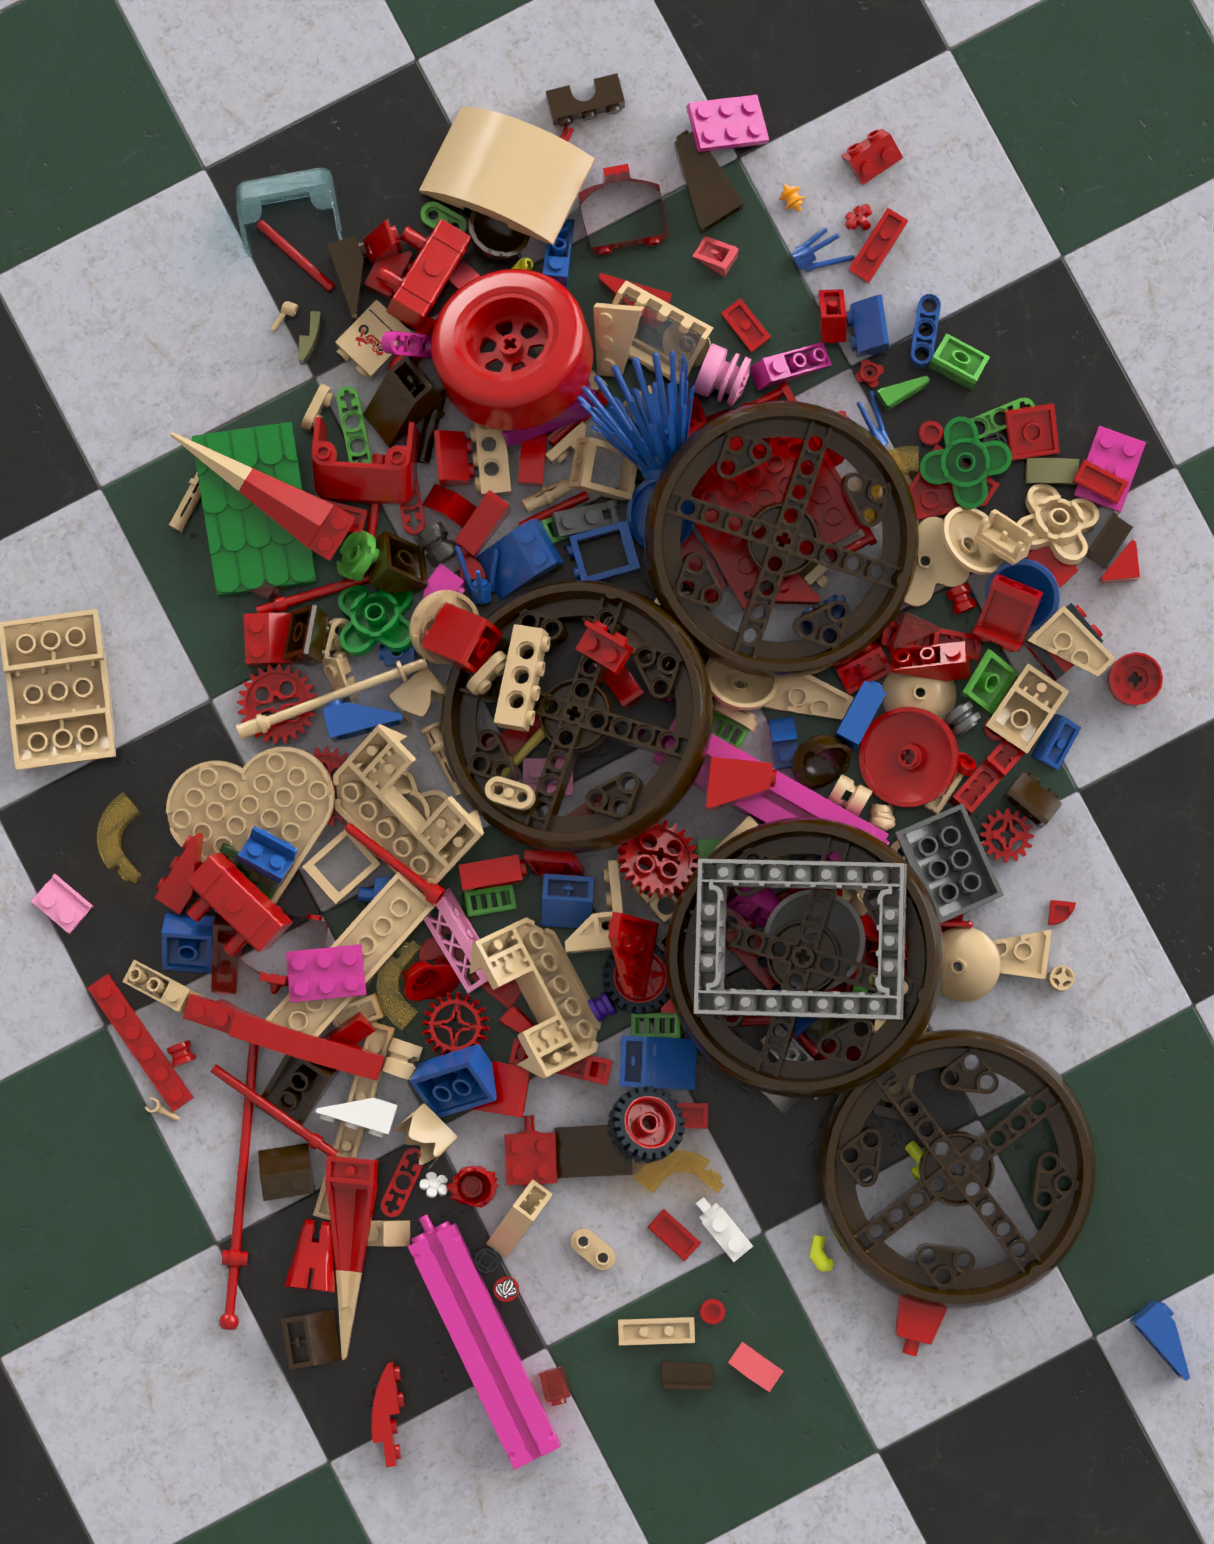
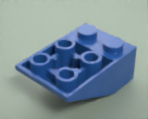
M622 1035L619 1086H653V1088L659 1087L661 1089L695 1090L697 1047L691 1039Z

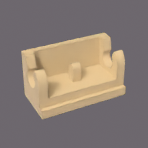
M994 509L991 511L988 520L982 519L974 540L1014 565L1028 556L1034 534Z

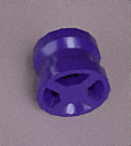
M606 991L601 993L599 998L588 1000L589 1007L598 1022L603 1021L605 1016L609 1014L614 1015L617 1013V1009Z

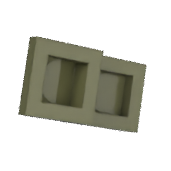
M319 311L310 312L309 336L299 335L298 361L300 365L307 363L318 342L322 325V314Z
M1027 458L1025 459V484L1076 485L1072 481L1079 470V459Z

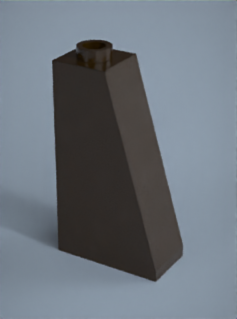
M686 130L676 137L677 141L675 142L674 149L698 230L702 235L742 210L744 203L710 151L698 152L693 132Z

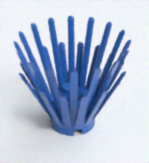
M674 351L669 356L671 378L670 383L667 385L669 414L660 357L657 352H654L652 356L656 382L652 383L653 393L649 394L639 358L633 357L632 359L643 399L637 388L632 389V397L617 365L611 367L635 422L619 397L614 398L598 375L594 376V380L611 406L607 407V409L604 408L586 386L582 390L596 407H591L582 396H577L581 402L580 404L592 416V421L598 426L591 425V427L637 466L643 478L649 480L659 478L671 456L688 439L694 386L690 389L687 409L688 362L685 363L686 359L685 355L681 357L679 377L678 421L676 356Z

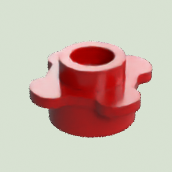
M864 359L860 363L861 369L856 373L855 379L857 382H865L869 387L874 388L878 385V378L884 372V368L880 364L877 365L868 359ZM871 371L872 375H867V372Z

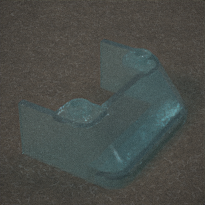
M320 167L244 181L236 188L237 215L243 248L247 257H251L252 253L246 224L255 223L260 219L262 215L261 205L310 196L312 204L317 209H333L339 240L344 239L333 176L326 168Z

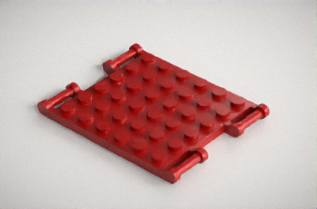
M786 381L779 384L777 389L751 403L746 402L742 406L775 401L782 396L787 401L797 400ZM733 436L729 440V447L733 451L738 450L741 446V441L738 437ZM815 436L811 437L808 441V446L812 451H816L820 447V441ZM792 437L760 439L770 445V458L766 462L731 479L717 476L713 464L691 493L693 498L750 517L768 504L781 502L802 439ZM760 444L754 446L753 456L757 459L762 458L765 453L764 447ZM825 451L806 507V511L814 519L818 528L819 540L834 545L862 530L863 537L843 548L856 552L867 545L872 546L878 543L870 527L862 526L856 520L841 489L840 483L842 478ZM726 460L722 462L720 469L723 474L728 475L732 472L733 465L730 461ZM806 460L801 463L800 471L802 474L808 475L812 470V465ZM798 484L793 487L792 495L796 499L801 498L804 494V489ZM712 508L706 510L704 514L705 520L708 523L714 522L717 518L716 511ZM790 508L785 511L784 519L788 523L793 522L796 518V513ZM736 516L730 518L728 521L729 528L732 531L739 529L740 519ZM695 523L701 537L744 611L747 604L744 594L751 591L758 572V568L747 555L745 539ZM761 525L758 530L754 531V526L752 535L754 538L759 539L764 535V528ZM785 533L782 536L776 537V541L779 542L778 546H781L782 543H787L788 538H785ZM806 540L800 544L799 549L803 555L811 551V543ZM829 548L825 550V553L830 562H832L835 558V552ZM776 556L771 557L768 561L769 569L772 571L778 569L780 566L779 559ZM782 578L778 593L782 591L784 594L789 591L784 578ZM772 587L762 592V594L765 595L770 593Z

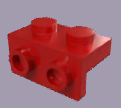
M884 129L873 130L867 135L865 140L849 146L846 150L847 152L842 155V158L849 163L856 178L862 185L903 158L891 134Z

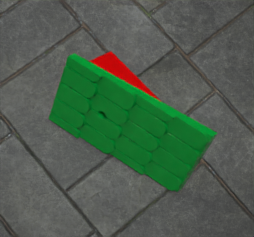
M292 422L192 436V441L302 490ZM195 456L218 597L317 583L312 550Z

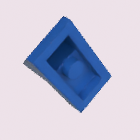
M794 718L770 719L768 722L775 769L792 767L794 753L798 748Z

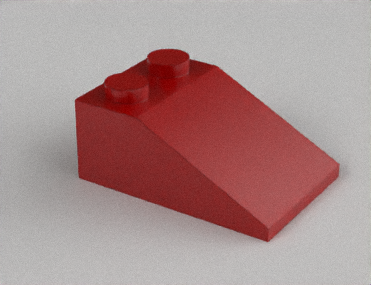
M291 613L244 614L245 663L248 667L268 666V664L277 666L279 663L281 665H302L283 659Z

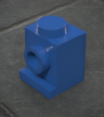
M380 645L379 659L384 660L385 667L397 666L396 661L400 660L401 666L415 661V649L412 645L408 650L401 652L399 656H394L392 651Z

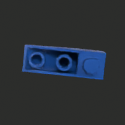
M573 219L565 220L553 245L547 243L543 274L555 279L566 289L575 220Z

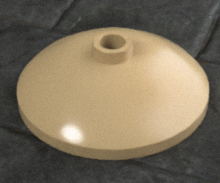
M956 507L945 516L942 522L941 532L946 550L957 564L970 572L980 575L995 572L1005 560L974 540L982 519L988 520L989 516L976 508Z
M711 658L706 665L712 695L719 702L737 710L759 709L767 705L776 695L779 678L746 674L728 668Z
M889 673L883 682V690L887 692L882 701L885 712L899 707H917L928 710L944 720L945 716L955 707L957 694L954 680L941 681ZM917 689H923L925 695L918 697L916 695Z
M954 927L942 932L945 957L940 993L958 1002H970L985 996L997 983L1001 970L1000 955L993 941L985 933L975 928ZM956 962L962 964L963 969L961 971L956 969Z

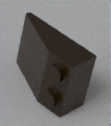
M352 236L329 244L327 247L353 321L355 322L361 316L367 271L365 262L369 261L363 241L358 242L356 236Z
M285 1054L261 1096L303 1126L339 1070Z
M608 1125L555 1128L557 1178L633 1175L632 1160L627 1159L625 1153L621 1154L618 1151L619 1147L617 1145L614 1147L612 1143L614 1138L609 1136L608 1131L611 1128Z

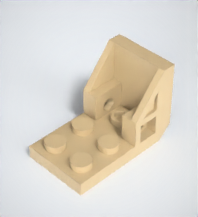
M617 860L608 861V867H603L605 884L610 883L611 891L606 892L607 909L612 908V911L592 913L565 941L566 954L612 949L608 938L609 930H604L602 924L610 922L613 912L623 913Z

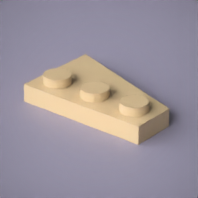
M596 303L593 308L597 375L615 377L611 369L613 365H617L623 375L644 307Z
M1064 605L1027 640L1098 677L1116 660Z
M812 675L779 678L776 695L764 708L842 721L854 697Z
M1052 929L993 940L1000 955V974L1045 980Z

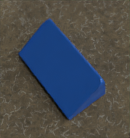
M1054 714L1031 757L1058 771L1081 727L1065 716Z

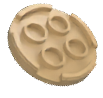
M440 590L431 593L418 604L411 618L410 638L412 645L422 658L425 657V660L434 664H452L431 654L422 647L424 635L432 628L436 613L444 606L445 602L479 616L474 603L467 596L453 590Z

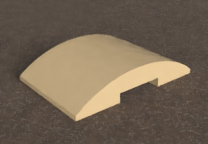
M461 106L419 192L463 210L466 207L507 223L510 229L553 245L595 162V158L562 138L522 120L490 110Z
M98 609L0 622V645L3 670L7 683L15 770L116 757L111 689Z

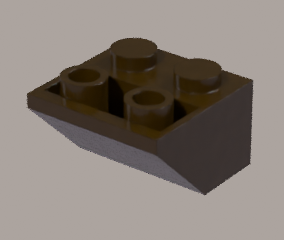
M333 1309L281 1319L289 1370L342 1360Z

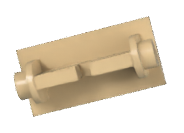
M342 651L333 654L334 658L324 657L322 660L324 672L329 679L332 692L356 683L354 676L345 677L352 670L347 655H344ZM358 693L340 700L343 703L354 704L353 700L359 698Z

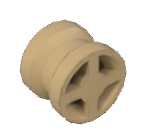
M1057 966L1048 974L1049 985L1057 991L1069 989L1075 981L1073 971L1067 966Z

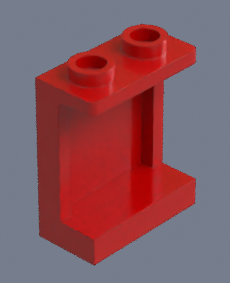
M997 573L992 580L989 594L972 633L976 634L977 638L984 642L992 641L1000 644V647L1005 651L1019 652L1044 592Z

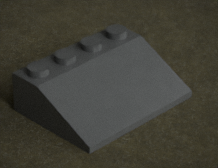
M963 803L895 832V836L908 864L922 880L933 900L940 923L1004 896Z

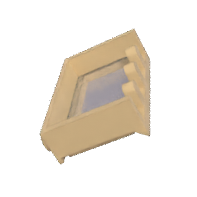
M625 281L618 290L612 304L644 307L628 359L632 360L633 357H638L641 364L646 366L648 370L655 372L652 356L654 352H657L660 357L662 375L671 381L669 356L674 351L676 356L677 384H679L681 357L685 355V363L688 362V380L713 327L636 285Z

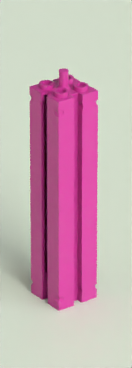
M676 718L674 719L672 725L669 728L670 731L674 732ZM711 733L704 763L693 786L707 793L711 757L761 761ZM675 739L666 741V750L674 747ZM655 753L652 762L661 766L666 756ZM779 771L776 774L775 786L770 787L768 793L729 805L747 817L751 815L760 824L796 817L823 818L855 826L871 833L888 845L890 843L886 840L889 835L888 833L877 829L874 825ZM832 853L828 857V862H841V857L838 853Z
M428 1214L419 1218L425 1233L411 1239L413 1244L408 1246L409 1251L415 1260L514 1470L560 1448L561 1442L479 1270L474 1264V1260L460 1234L457 1224L450 1225L449 1221L434 1228Z

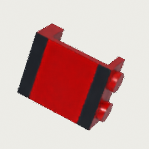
M1070 603L1066 608L1102 643L1101 637L1103 634L1094 624L1090 625L1086 621L1085 617L1087 615L1079 605L1074 606ZM1027 640L1023 643L1054 681L1058 680L1074 666V664Z

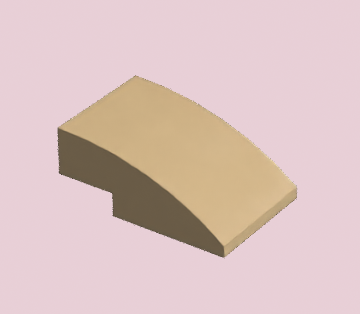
M1027 663L986 726L1028 753L1069 693V690Z

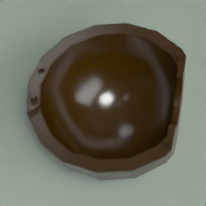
M472 210L468 220L469 236L472 238V244L479 253L494 260L515 257L527 246L531 237L508 228L507 223Z
M821 734L810 737L794 753L792 773L795 781L808 789L823 787L834 782L848 771L852 749L843 740L832 735Z

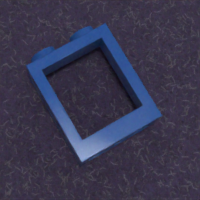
M627 520L569 536L570 543L566 544L569 558H575L577 567L573 568L576 580L604 582L640 572V565ZM619 531L628 565L587 576L578 542Z
M872 680L870 682H863L835 734V737L843 740L852 749V752H855L887 693L883 690L884 687Z

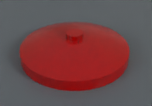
M899 707L883 713L868 727L860 744L859 766L865 783L877 797L895 806L918 807L931 803L950 787L958 770L959 749L952 730L939 716L922 708Z

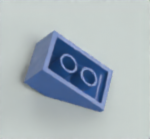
M531 519L476 556L488 579H490L494 550H499L495 576V592L500 600L564 563L540 519Z
M341 700L327 703V708L322 709L329 737L333 742L371 733L379 724L388 728L406 724L401 713L348 702L343 703Z
M1151 1300L1129 1321L1180 1379L1187 1381L1190 1375L1176 1322L1171 1317L1174 1313L1165 1303Z

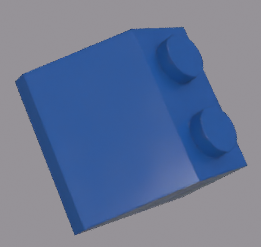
M882 294L851 303L850 311L846 312L847 325L852 326L853 335L849 337L851 350H856L857 357L886 353L889 346V337Z
M166 913L161 932L162 970L212 974L216 942V916H203L200 922H196L188 914Z

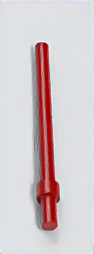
M369 572L365 573L361 581L347 578L286 598L284 596L274 598L275 601L256 606L257 612L271 613L277 610L278 612L288 610L290 606L370 582Z
M214 1065L210 1071L212 1074L308 1142L307 1145L314 1150L319 1149L327 1156H337L339 1151L323 1141L324 1137L317 1132L315 1134L219 1065Z

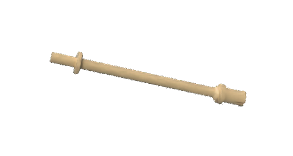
M425 657L401 666L400 660L396 661L397 668L269 716L261 715L260 713L256 715L257 718L236 725L240 739L242 740L260 732L263 734L267 733L271 725L399 677L402 678L403 682H406L405 675L428 667Z

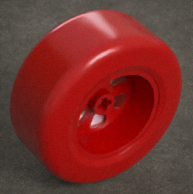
M504 269L484 274L468 282L457 290L445 303L435 321L431 337L434 367L447 397L465 417L490 429L519 431L534 428L555 419L578 399L577 396L581 395L582 389L586 386L592 370V340L578 302L561 283L536 271ZM524 328L539 331L538 334L529 339L521 335ZM512 329V332L505 336H501L499 334L503 331ZM489 341L496 343L493 352L481 353ZM544 347L536 359L528 356L531 348ZM494 361H499L503 364L501 372L490 371L486 367ZM524 364L526 366L519 370L512 371V368L516 365Z

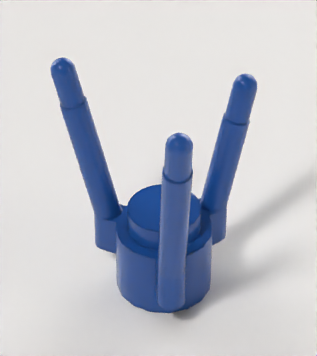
M827 228L817 232L804 244L796 247V251L791 253L798 269L802 270L805 268L807 272L816 268L850 261L855 256L849 255L813 263L816 260L814 252L840 237V234L837 233L811 248L810 245L825 234Z
M870 390L869 395L878 427L874 428L860 401L857 402V406L870 430L869 432L883 446L889 444L887 440L889 436L885 430L874 391Z
M455 546V551L467 584V591L472 595V602L480 605L489 603L492 600L491 592L495 591L499 550H494L489 582L486 579H481L480 571L476 570V580L472 583L460 547Z

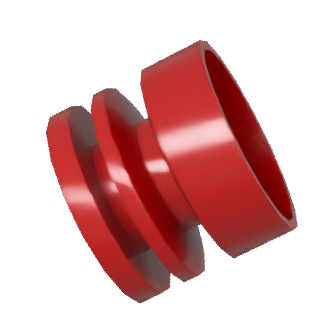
M1138 652L1126 654L1116 660L1109 669L1107 677L1109 692L1122 704L1137 706L1151 701L1158 695L1163 683L1162 670L1157 661L1145 653ZM1132 673H1135L1136 677H1140V682L1136 683V687H1133L1132 682L1127 680L1132 676Z

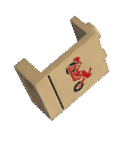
M377 299L335 342L339 348L336 352L346 362L350 359L355 363L354 369L364 379L368 376L371 380L376 377L375 372L393 355L387 354L382 350L381 340L383 334L386 331L412 333L398 319L386 312L387 309ZM394 340L393 345L397 346V341Z

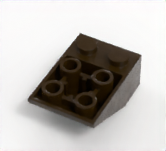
M404 356L387 372L363 415L388 447L391 448L408 433L409 422H414L417 425L445 397L422 368L409 356Z

